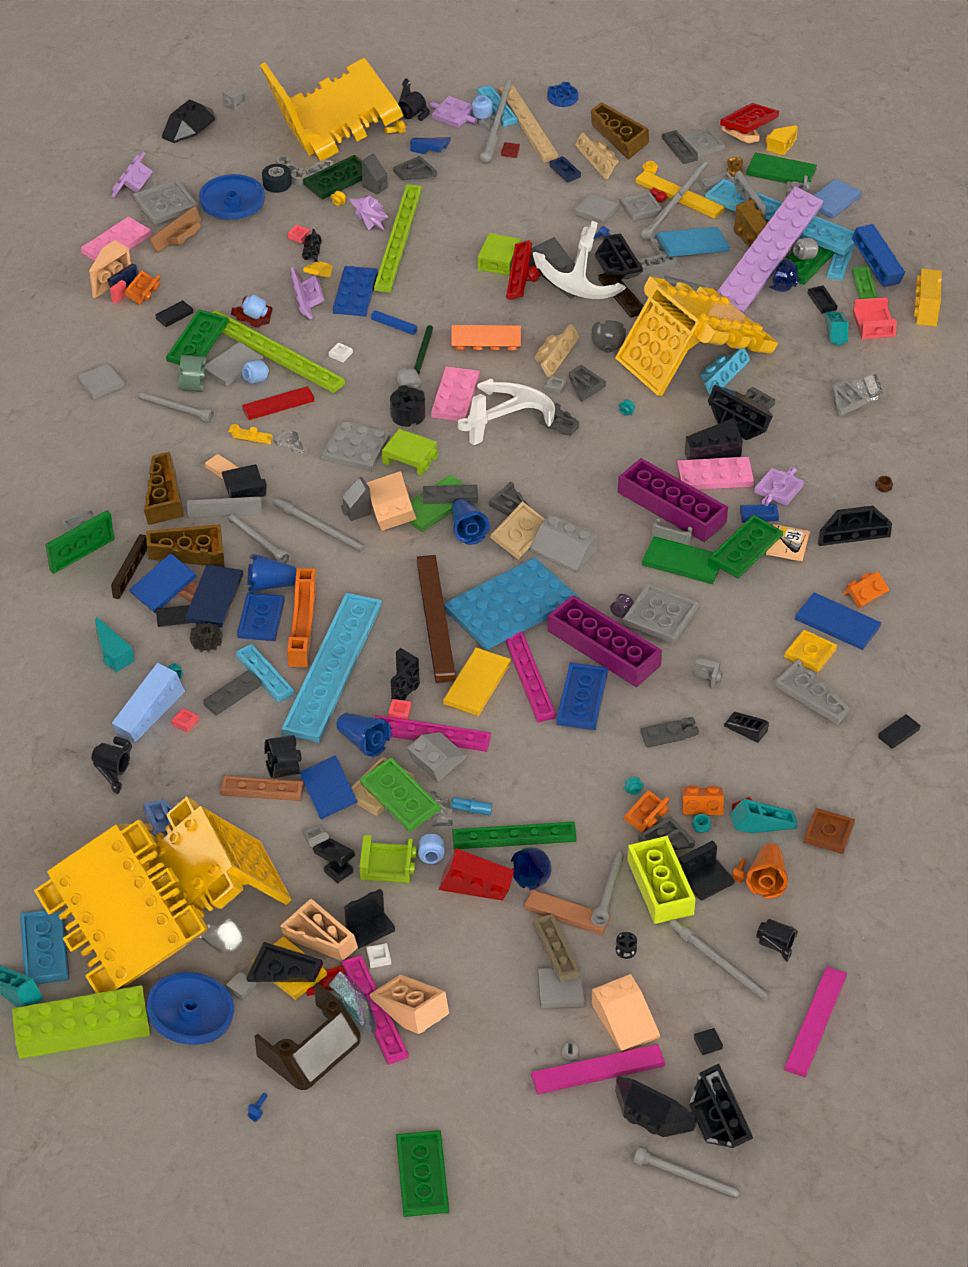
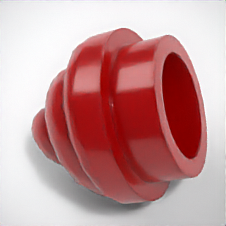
M535 265L528 266L526 281H538L541 273Z

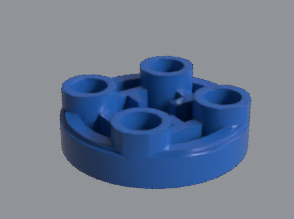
M562 82L559 85L548 87L547 98L555 106L567 107L578 101V91L573 86H570L569 82Z

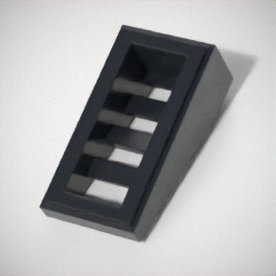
M733 712L724 723V727L759 743L768 732L769 722L757 717Z

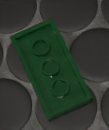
M356 155L348 157L304 178L303 184L323 200L336 191H341L362 181V160Z

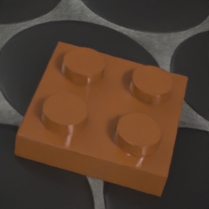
M816 808L803 843L843 854L854 827L855 819Z

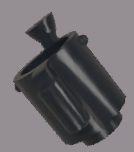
M405 78L402 82L403 89L398 103L403 113V118L412 119L422 111L418 116V120L422 121L429 116L430 110L426 107V101L422 94L416 91L410 92L411 83Z
M115 736L113 743L123 746V748L101 743L94 748L91 759L94 767L111 784V789L116 794H119L122 784L117 776L122 775L129 765L132 744L127 739Z
M768 919L766 923L761 922L756 938H759L760 945L780 952L783 959L788 962L792 954L791 947L798 931L793 927Z

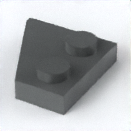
M421 156L393 167V172L402 180L437 176V170Z
M579 365L569 372L570 382L581 402L606 386L605 380L583 365Z
M558 403L554 405L555 415L550 427H547L544 415L540 417L539 424L565 435L571 436L579 428V421L573 418L568 411L563 412L560 409L561 405Z
M511 481L489 500L490 507L507 516L522 501L527 505L528 503L523 500L521 493L515 490L514 484Z
M671 816L638 835L639 842L668 836L674 850L695 847V840Z

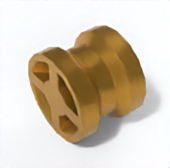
M738 157L728 159L726 172H729L732 177H735V172L741 171L742 173L743 160Z

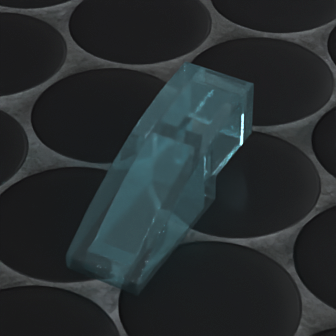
M339 971L329 985L342 996L339 1000L343 1003L349 1015L361 1026L374 1033L376 1031L375 1019L366 996L351 978Z

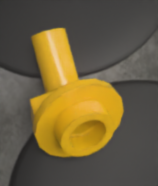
M398 119L393 122L394 126L384 128L386 134L395 132L402 134L406 132L405 128L407 126L402 119Z

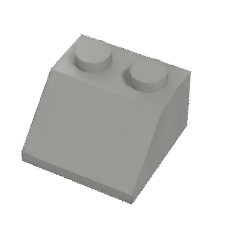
M440 732L421 735L407 747L412 761L438 783L467 757L463 751Z

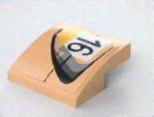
M774 524L773 526L783 531V536L766 552V555L803 562L810 531Z

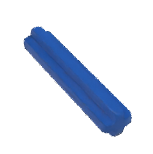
M376 310L371 314V319L412 335H415L417 332V326Z

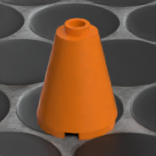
M767 843L762 846L746 876L748 889L753 894L763 895V898L767 899L782 895L788 885V876L782 851L774 843Z

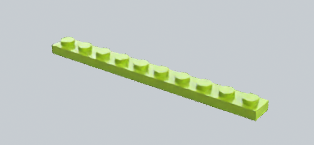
M406 184L374 285L375 291L388 293L392 291L421 197L422 186Z
M214 310V311L212 312V313L217 314V315H221V316H224V317H228L227 315H225V314H223V313H221V312H219V311H217V310ZM228 317L229 323L223 330V334L243 343L254 351L332 393H335L345 385L344 378Z

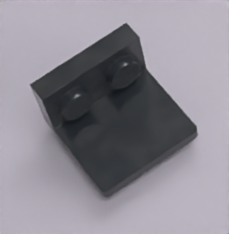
M256 464L222 472L229 498L266 496L267 484L265 479H261Z
M400 648L396 651L397 674L391 679V701L392 699L404 701L420 685L419 658Z
M713 840L678 857L691 890L701 901L730 887L735 882L732 876L716 859L717 845Z
M381 889L370 892L356 901H351L344 907L345 926L354 935L358 949L395 932L394 924L384 912V897Z

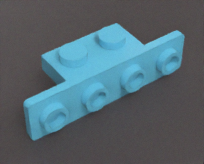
M745 348L738 349L733 355H719L712 364L705 368L706 370L700 376L703 381H706L704 384L709 396L714 385L725 387L750 361Z

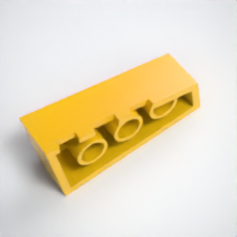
M921 269V275H917L916 285L919 286H916L914 317H917L916 324L937 326L941 304L942 270Z

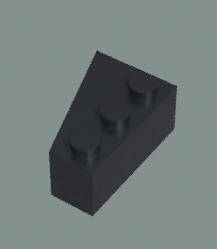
M734 418L686 436L685 455L687 460L741 457L743 441Z

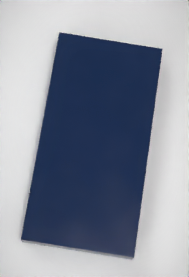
M207 564L185 616V621L222 628L243 577V570Z

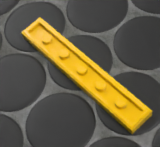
M647 171L642 172L635 182L650 190L655 187L660 191H664L670 199L681 189L680 186ZM689 190L678 201L714 219L722 214L725 206Z

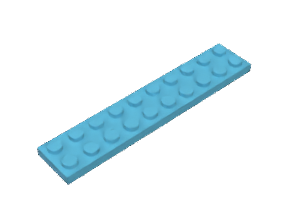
M722 179L705 194V198L735 212L736 205L745 202L735 188L734 183ZM756 192L766 206V222H768L783 202ZM814 216L799 237L801 239L813 238L818 246L843 256L855 246L852 240L855 231Z
M351 593L345 594L284 722L282 734L295 735L297 738L320 742L379 614L382 600Z

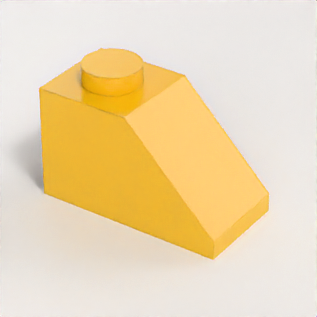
M798 126L774 129L766 137V150L784 156L797 140Z

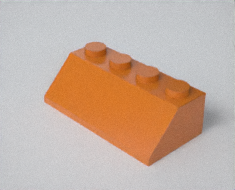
M452 325V347H455V350H465L466 347H472V350H483V347H490L492 351H499L500 347L507 348V351H517V348H521V326Z

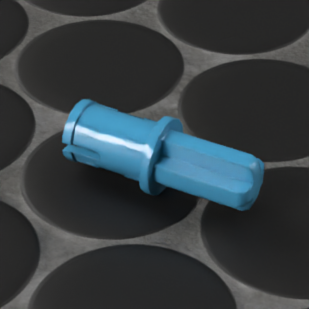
M453 797L451 808L467 811L470 814L478 813L490 816L492 803L475 801V798L468 800Z

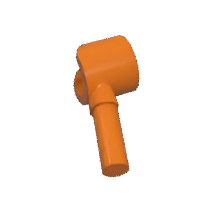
M742 858L739 865L733 869L734 874L732 878L738 883H741L746 876V872L742 871L746 863L745 858Z

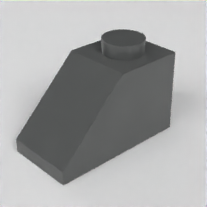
M372 153L362 160L363 187L367 190L379 194L388 187L387 173L375 154Z
M359 477L343 496L341 509L343 514L347 515L351 521L371 514L370 487L363 477Z

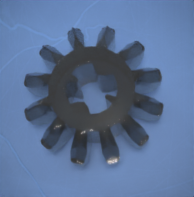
M203 621L201 625L196 623L195 628H191L190 642L195 650L199 649L201 653L207 650L209 653L211 649L216 650L217 646H221L223 635L218 624L213 625L212 621L209 623Z

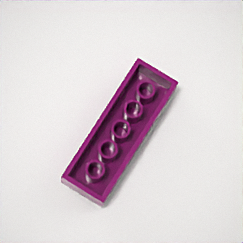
M642 458L618 477L619 494L688 532V527H692V536L703 542L707 541L727 523L728 506Z
M574 595L570 596L548 615V632L603 667H607L608 670L635 687H638L661 666V649Z

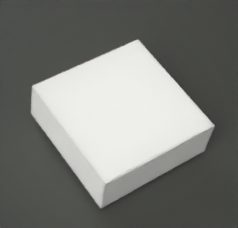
M337 343L329 351V357L344 362L353 353V349Z
M387 943L366 947L370 968L391 965Z

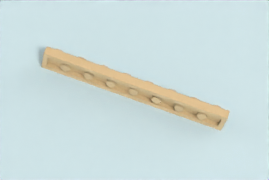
M511 85L506 104L518 118L519 126L543 163L557 159L558 153L514 85ZM504 87L499 88L500 96H502Z

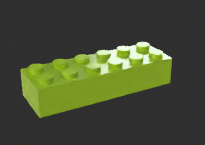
M142 985L12 1008L15 1042L19 1059L150 1036Z

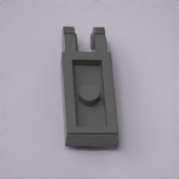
M686 717L680 721L641 728V734L646 747L649 748L694 737L699 734V729L697 726H694L695 720L693 717Z

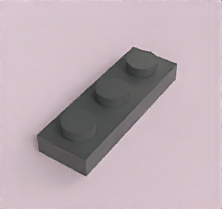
M477 485L423 486V504L454 503L458 499H466L470 503L478 502Z
M248 670L203 700L204 706L217 716L259 688L261 680Z

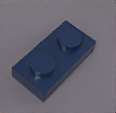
M562 156L550 161V167L567 183L581 178V172L565 157Z
M132 263L108 278L110 288L121 280L125 281L126 287H128L139 274L136 264Z

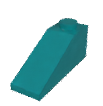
M825 312L829 341L833 342L834 345H843V342H848L849 322L843 312Z
M98 617L95 618L96 631L104 664L118 672L134 662L133 648Z
M742 799L730 813L734 829L743 832L760 833L796 829L798 827L793 810Z
M0 965V994L15 1007L38 1004V1002L44 999L33 978Z

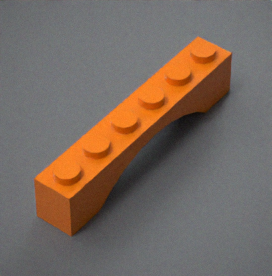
M297 568L293 623L287 648L288 667H308L317 588L316 568Z

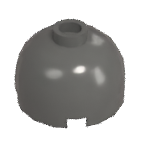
M606 320L605 324L597 322L592 326L591 335L593 343L604 352L617 350L625 341L626 328H623V324L617 321Z

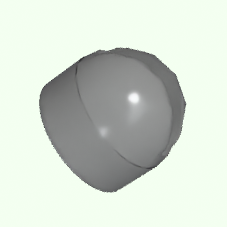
M575 1042L564 1043L561 1049L562 1057L567 1061L577 1059L579 1056L578 1045ZM569 1048H572V1053H568Z

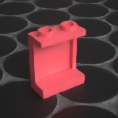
M887 297L858 299L854 301L853 315L862 339L895 337L897 321L890 316Z

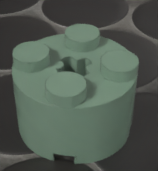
M181 355L178 389L203 392L204 381L201 380H204L205 369L202 367H205L206 357Z

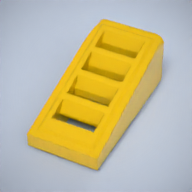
M317 261L304 267L303 271L329 278L333 265Z

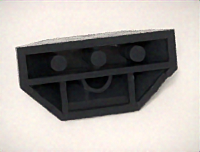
M189 99L170 114L162 133V138L172 143H177L179 140L196 136L215 120L213 110Z
M621 233L604 237L603 242L595 252V258L605 274L618 279H630L637 277L643 272L641 264Z
M714 385L708 399L709 406H711L717 423L719 424L734 418L740 436L745 440H750L765 433L773 417L770 411L763 405L739 392L718 385Z
M874 505L840 509L820 529L818 546L888 538L891 536L892 522Z
M720 1064L700 1072L689 1106L692 1112L697 1115L696 1121L705 1142L735 1148L753 1139L751 1129Z
M621 1076L616 1078L615 1092L623 1117L630 1123L638 1124L647 1129L648 1132L661 1137L691 1132L696 1128L697 1115L689 1112L686 1107L676 1100L634 1079Z

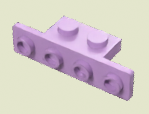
M142 152L140 156L136 155L132 161L134 165L130 164L125 171L127 174L123 173L118 180L121 183L117 182L112 188V191H114L111 196L112 198L117 195L123 185H126L134 192H139L153 172L141 163L146 154L145 152Z
M292 267L291 279L295 284L293 286L294 290L298 294L296 296L297 301L301 305L299 309L303 316L306 315L311 320L313 317L310 308L324 301L319 279L314 275L303 282L301 275Z

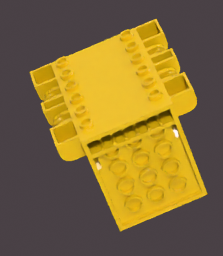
M364 57L345 67L347 75L345 72L342 73L341 78H333L334 82L329 77L318 82L320 89L315 88L312 94L306 93L307 97H304L300 92L290 98L265 62L260 64L286 123L309 156L315 153L319 161L338 153L339 150L335 142L341 143L343 137L348 139L351 137L350 134H352L357 142L367 137L363 127H370V122L373 121L376 124L379 118L384 126H387L403 117L398 103Z
M649 276L644 286V292L649 298L615 359L657 396H662L687 351L699 342L719 346L726 343L731 348L744 349L747 347L753 352L765 354L773 353L778 342L763 330V326L749 319L730 303L731 300L720 295L714 289L699 286L698 290L695 291L686 283L678 282L673 287L665 279Z
M187 796L166 814L171 823L165 827L168 834L166 836L161 832L156 836L151 834L157 845L144 854L143 857L156 851L157 857L147 863L149 868L151 869L154 865L161 862L164 864V868L154 874V876L166 868H172L179 883L166 891L165 894L178 887L180 892L177 896L170 899L171 904L174 905L181 899H185L187 902L186 905L176 911L177 913L189 905H194L200 916L204 918V907L209 911H212L215 907L222 909L243 891L242 886L247 884L285 905L292 901L262 842L206 808L199 806Z
M137 820L132 824L114 825L49 869L47 873L51 879L34 890L48 915L55 914L67 906L68 909L59 914L60 920L66 919L73 914L75 920L67 924L65 927L67 932L77 926L80 927L63 938L69 950L74 952L90 943L91 945L80 953L82 956H87L92 951H95L97 957L91 959L87 965L91 968L102 962L100 966L85 975L95 993L124 988L209 930L194 905H189L179 913L176 912L187 904L185 899L179 900L174 905L171 904L170 899L177 896L180 892L178 887L165 894L166 891L179 883L172 868H166L156 876L154 874L162 870L164 864L161 862L154 865L151 869L149 868L147 863L154 860L158 854L156 851H153L145 857L143 855L152 850L157 844L150 834L154 831L150 823H143L142 820Z

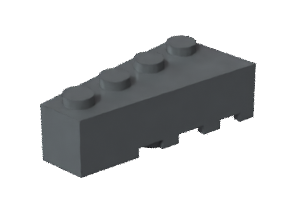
M555 237L531 248L530 267L536 266L533 252L544 254L545 259L557 271L562 273L573 271L574 262ZM537 268L541 273V276L544 277L551 284H553L549 279H547V277L542 273V271L539 268ZM553 284L556 288H558L570 299L576 296L562 290L561 288Z

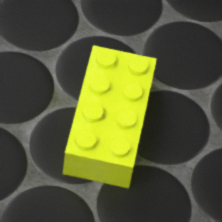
M668 836L628 845L627 861L654 924L694 915L696 899Z

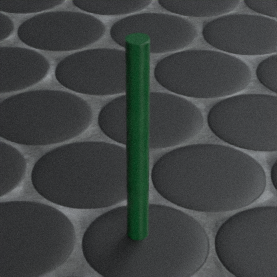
M428 325L414 366L418 375L420 374L433 332V326Z

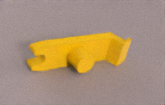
M231 424L228 431L232 434L233 438L264 444H271L273 439L271 434L258 432L257 427H251L247 430L240 428L238 424Z

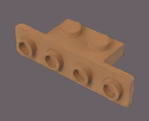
M195 206L149 238L155 252H159L171 244L182 245L187 238L196 235V232L201 229L199 222L202 219Z

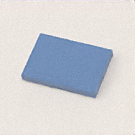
M835 179L813 196L824 201L818 212L834 218L860 198L862 191Z

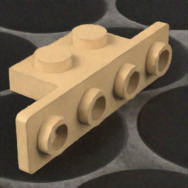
M581 133L575 146L604 179H608L619 162L615 157V153L609 150L604 142L592 141L586 133Z
M573 324L568 325L563 334L548 336L534 356L537 362H542L541 367L548 378L551 375L553 376L579 339Z

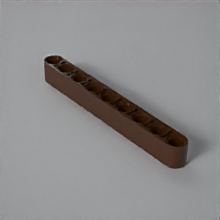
M436 555L417 556V568L435 682H454L455 669Z

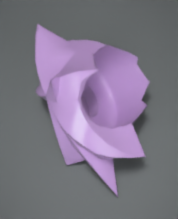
M370 195L359 199L349 198L351 203L357 208L354 215L358 216L359 220H363L368 230L373 226L384 230L381 221L387 219L388 216L384 213L383 205L378 203V200Z

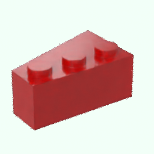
M456 848L443 871L438 890L503 901L510 889L514 870Z

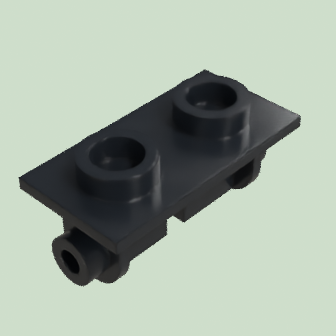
M315 229L312 230V234L305 237L302 257L304 260L314 258L315 262H317L322 239Z

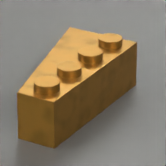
M602 102L591 110L592 125L628 160L649 143V129Z
M170 451L153 455L149 472L148 492L145 497L146 505H144V513L148 525L184 516Z
M221 524L146 531L149 559L164 560L169 554H172L182 563L225 567Z

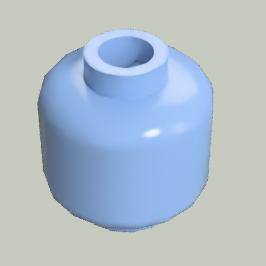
M484 95L477 96L472 102L473 115L480 120L488 118L493 113L492 101Z
M255 294L247 296L241 307L245 315L255 320L259 319L260 316L264 317L268 310L266 300Z
M262 360L249 361L245 363L242 369L244 380L250 384L264 382L269 373L268 366Z
M430 833L425 834L419 839L417 845L418 856L422 862L436 864L443 859L445 848L443 839L439 835Z

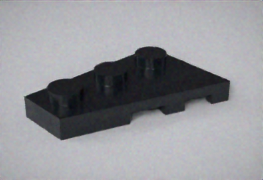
M264 942L246 979L248 982H315L323 966V961Z

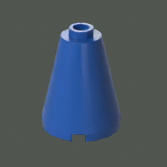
M458 499L453 503V531L457 540L467 545L477 544L482 541L487 531L489 532L490 522L486 515L466 499Z
M251 554L250 559H253V564L248 565L247 585H251L248 591L295 585L297 572L295 566L257 554Z
M344 713L337 719V730L367 756H378L385 750L384 744L386 740L390 741L391 727L384 719Z

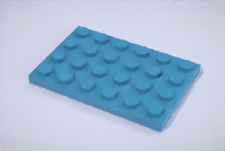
M534 557L445 602L444 608L485 650H488L513 637V635L547 620L548 615L570 596L574 595L577 598L579 596Z

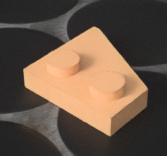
M722 126V131L745 143L759 142V134L756 130L748 134H741L737 130H729Z

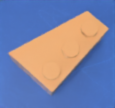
M313 899L308 900L280 925L283 936L289 941L339 961H344L358 948L354 935Z

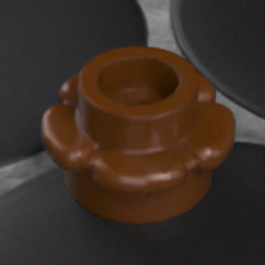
M880 476L875 482V486L881 492H888L892 490V479L888 476Z

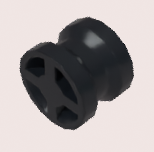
M622 932L616 938V954L623 959H630L637 952V937L631 932Z

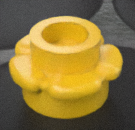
M647 161L643 164L642 168H644V171L656 174L658 165L654 161Z
M336 191L331 195L333 204L337 206L345 205L346 195Z

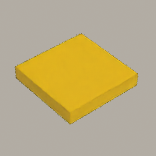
M803 630L786 650L784 657L794 662L799 659L804 667L818 673L837 650V645L807 630Z

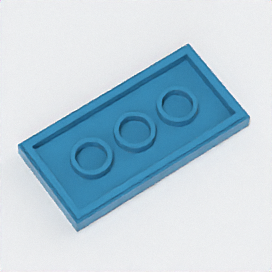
M718 227L657 233V238L669 257L725 252L730 249V245Z
M46 910L20 913L24 975L33 978L36 984L69 980L66 943L63 940L65 937L64 919L60 920L58 917L63 910L52 915H48Z

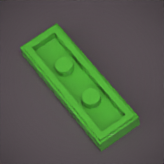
M869 266L852 267L859 299L878 298Z

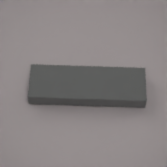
M677 130L662 134V139L683 164L698 161L697 154Z

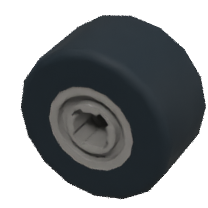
M283 164L266 166L262 171L264 188L273 193L288 190L292 183L290 168Z

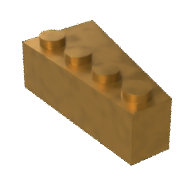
M753 199L736 205L735 224L733 227L735 234L749 247H751L768 223L762 217L763 212L755 208L754 205L756 203Z

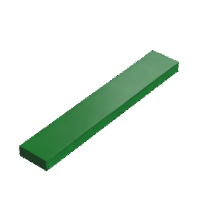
M574 821L452 829L454 850L456 848L472 849L576 842L577 838Z

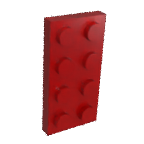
M751 103L722 118L720 125L725 126L729 130H737L741 134H748L779 117V111Z

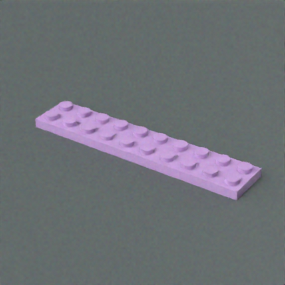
M795 186L717 292L731 300L730 303L744 314L820 210L824 201Z

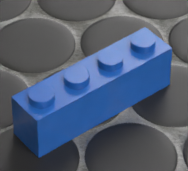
M874 224L857 227L852 240L881 285L887 287L900 284L905 271Z

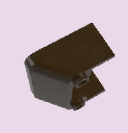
M318 983L314 985L316 1006L322 1010L323 1015L328 1020L299 1045L293 1040L282 1039L273 1046L259 1034L254 1036L257 1057L299 1090H307L353 1051L361 1041L360 1031L343 1003Z

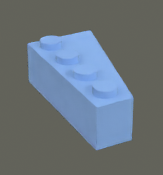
M159 663L154 666L112 722L116 733L136 742L176 702L185 690L175 671Z

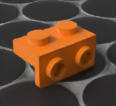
M141 270L127 287L124 295L141 305L144 300H149L152 290H157L160 285L158 281L161 276L158 274L154 279Z
M879 571L874 574H871V572L866 573L860 577L862 579L860 582L854 580L846 585L848 589L843 594L849 593L857 607L861 608L887 593L890 589Z
M689 785L687 788L682 787L684 815H723L724 793L722 788L715 785L707 786V788H699L696 785Z
M648 790L625 814L623 819L643 833L647 828L650 829L655 826L659 815L663 817L669 809L667 805L670 798L666 797L664 800H661Z

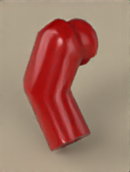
M655 187L650 190L651 194L656 197L657 202H663L667 199L664 191H660Z

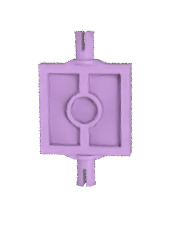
M448 96L440 104L434 101L430 103V107L436 109L432 113V118L445 124L459 128L465 122L476 124L478 121L477 118L471 116L473 113L472 104Z
M793 466L787 472L771 468L755 486L754 493L765 497L762 499V504L768 506L772 500L787 506L802 489L804 481L793 476L797 472V469L793 468Z

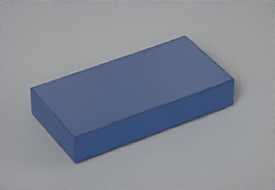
M763 504L740 505L742 523H745L752 515L766 522L779 521L777 504H769L768 506Z

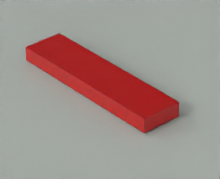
M530 240L515 244L506 294L508 300L520 298L524 295L532 248Z
M306 386L244 404L242 408L248 420L314 402V395L309 387Z

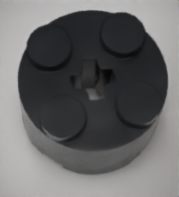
M401 385L398 387V390L391 394L390 415L393 418V422L400 426L410 427L411 424L416 423L418 425L425 419V396L422 390Z
M295 735L266 739L264 742V754H267L268 758L265 762L269 776L271 778H280L300 774L298 762H301L302 757L300 750H296Z

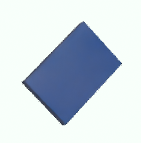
M169 554L129 590L132 595L156 613V609L162 608L196 578V574L175 556Z
M247 593L237 637L240 639L276 641L285 597L282 595Z
M336 755L300 772L320 819H324L357 803V799Z

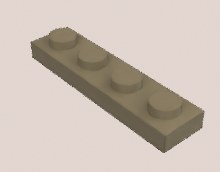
M550 914L533 918V926L559 982L580 978V970L554 915Z

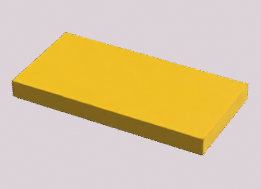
M475 648L443 699V704L480 716L509 668L511 659Z

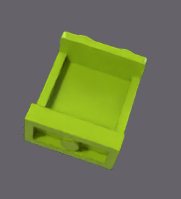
M489 233L478 255V270L510 276L515 244L520 243L521 239Z
M398 429L382 450L383 464L390 465L393 460H397L416 467L417 475L422 476L429 469L431 462L438 457L437 441Z
M363 835L359 867L360 880L410 883L411 875L415 874V862H412V858L417 856V846H413V838H409L408 845L372 843V835Z

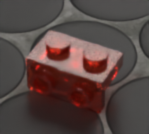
M266 305L268 310L265 316L255 319L245 315L243 308H241L242 306L232 308L231 315L237 317L240 321L249 322L253 327L269 324L273 310L272 307Z

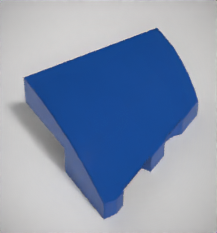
M451 137L412 138L410 148L412 152L426 154L428 150L441 152L443 148L446 149L451 141Z

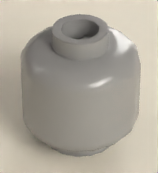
M802 238L795 242L793 253L799 260L813 259L816 257L819 247L813 238Z
M407 367L398 372L396 381L399 386L406 385L419 390L422 381L415 369Z

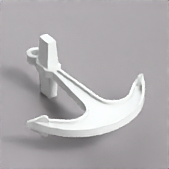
M591 221L589 227H584L581 232L578 251L574 261L575 266L572 272L562 273L557 271L545 259L544 254L533 252V257L537 268L542 271L547 279L562 290L583 298L604 299L617 295L625 290L626 287L620 283L609 286H596L586 278L588 252L591 251L598 224L594 221Z
M490 378L479 383L477 387L489 395H492L493 392L511 394L514 398L486 411V396L482 394L474 396L472 398L470 415L468 419L462 418L458 420V429L469 431V443L476 445L483 441L485 424H487L488 420L523 408H535L543 412L547 427H550L554 420L555 406L547 395L537 389L516 383L493 382V379Z

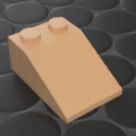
M116 240L102 248L89 270L93 298H97L110 289L108 278L131 264L129 248Z
M401 471L367 482V485L370 487V498L375 515L382 531L416 520Z
M401 974L370 994V998L397 1023L417 1034L424 1032L449 1014L445 991Z
M631 974L592 989L591 1005L620 1052L631 1050L660 1038V1033L644 996Z

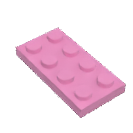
M127 217L82 246L81 253L95 261L102 248L114 240L130 250L150 237L152 232L151 229Z
M446 366L431 411V417L455 421L467 418L480 377V371Z
M749 457L677 461L679 479L697 490L754 486Z

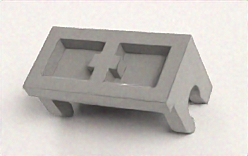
M657 518L656 523L652 526V539L655 536L689 545L693 538V528L688 527V532H683L662 526L661 519Z

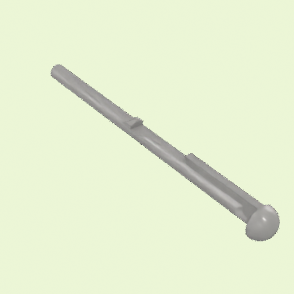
M510 79L506 80L485 151L480 154V160L484 163L492 160L498 139L496 133L500 119L503 117V110L512 84Z
M703 161L651 225L648 228L642 229L641 236L644 239H650V236L653 234L652 232L708 166L707 161Z

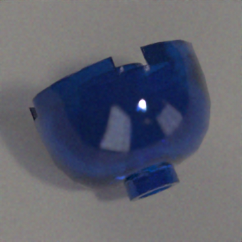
M785 257L783 258L785 263H780L772 279L774 285L770 284L769 288L778 292L789 291L792 286L796 287L800 280L797 277L798 267L794 262Z
M524 848L514 853L511 858L514 866L512 868L514 870L513 877L522 888L528 887L529 890H534L544 885L551 876L552 866L550 859L544 851L538 848Z

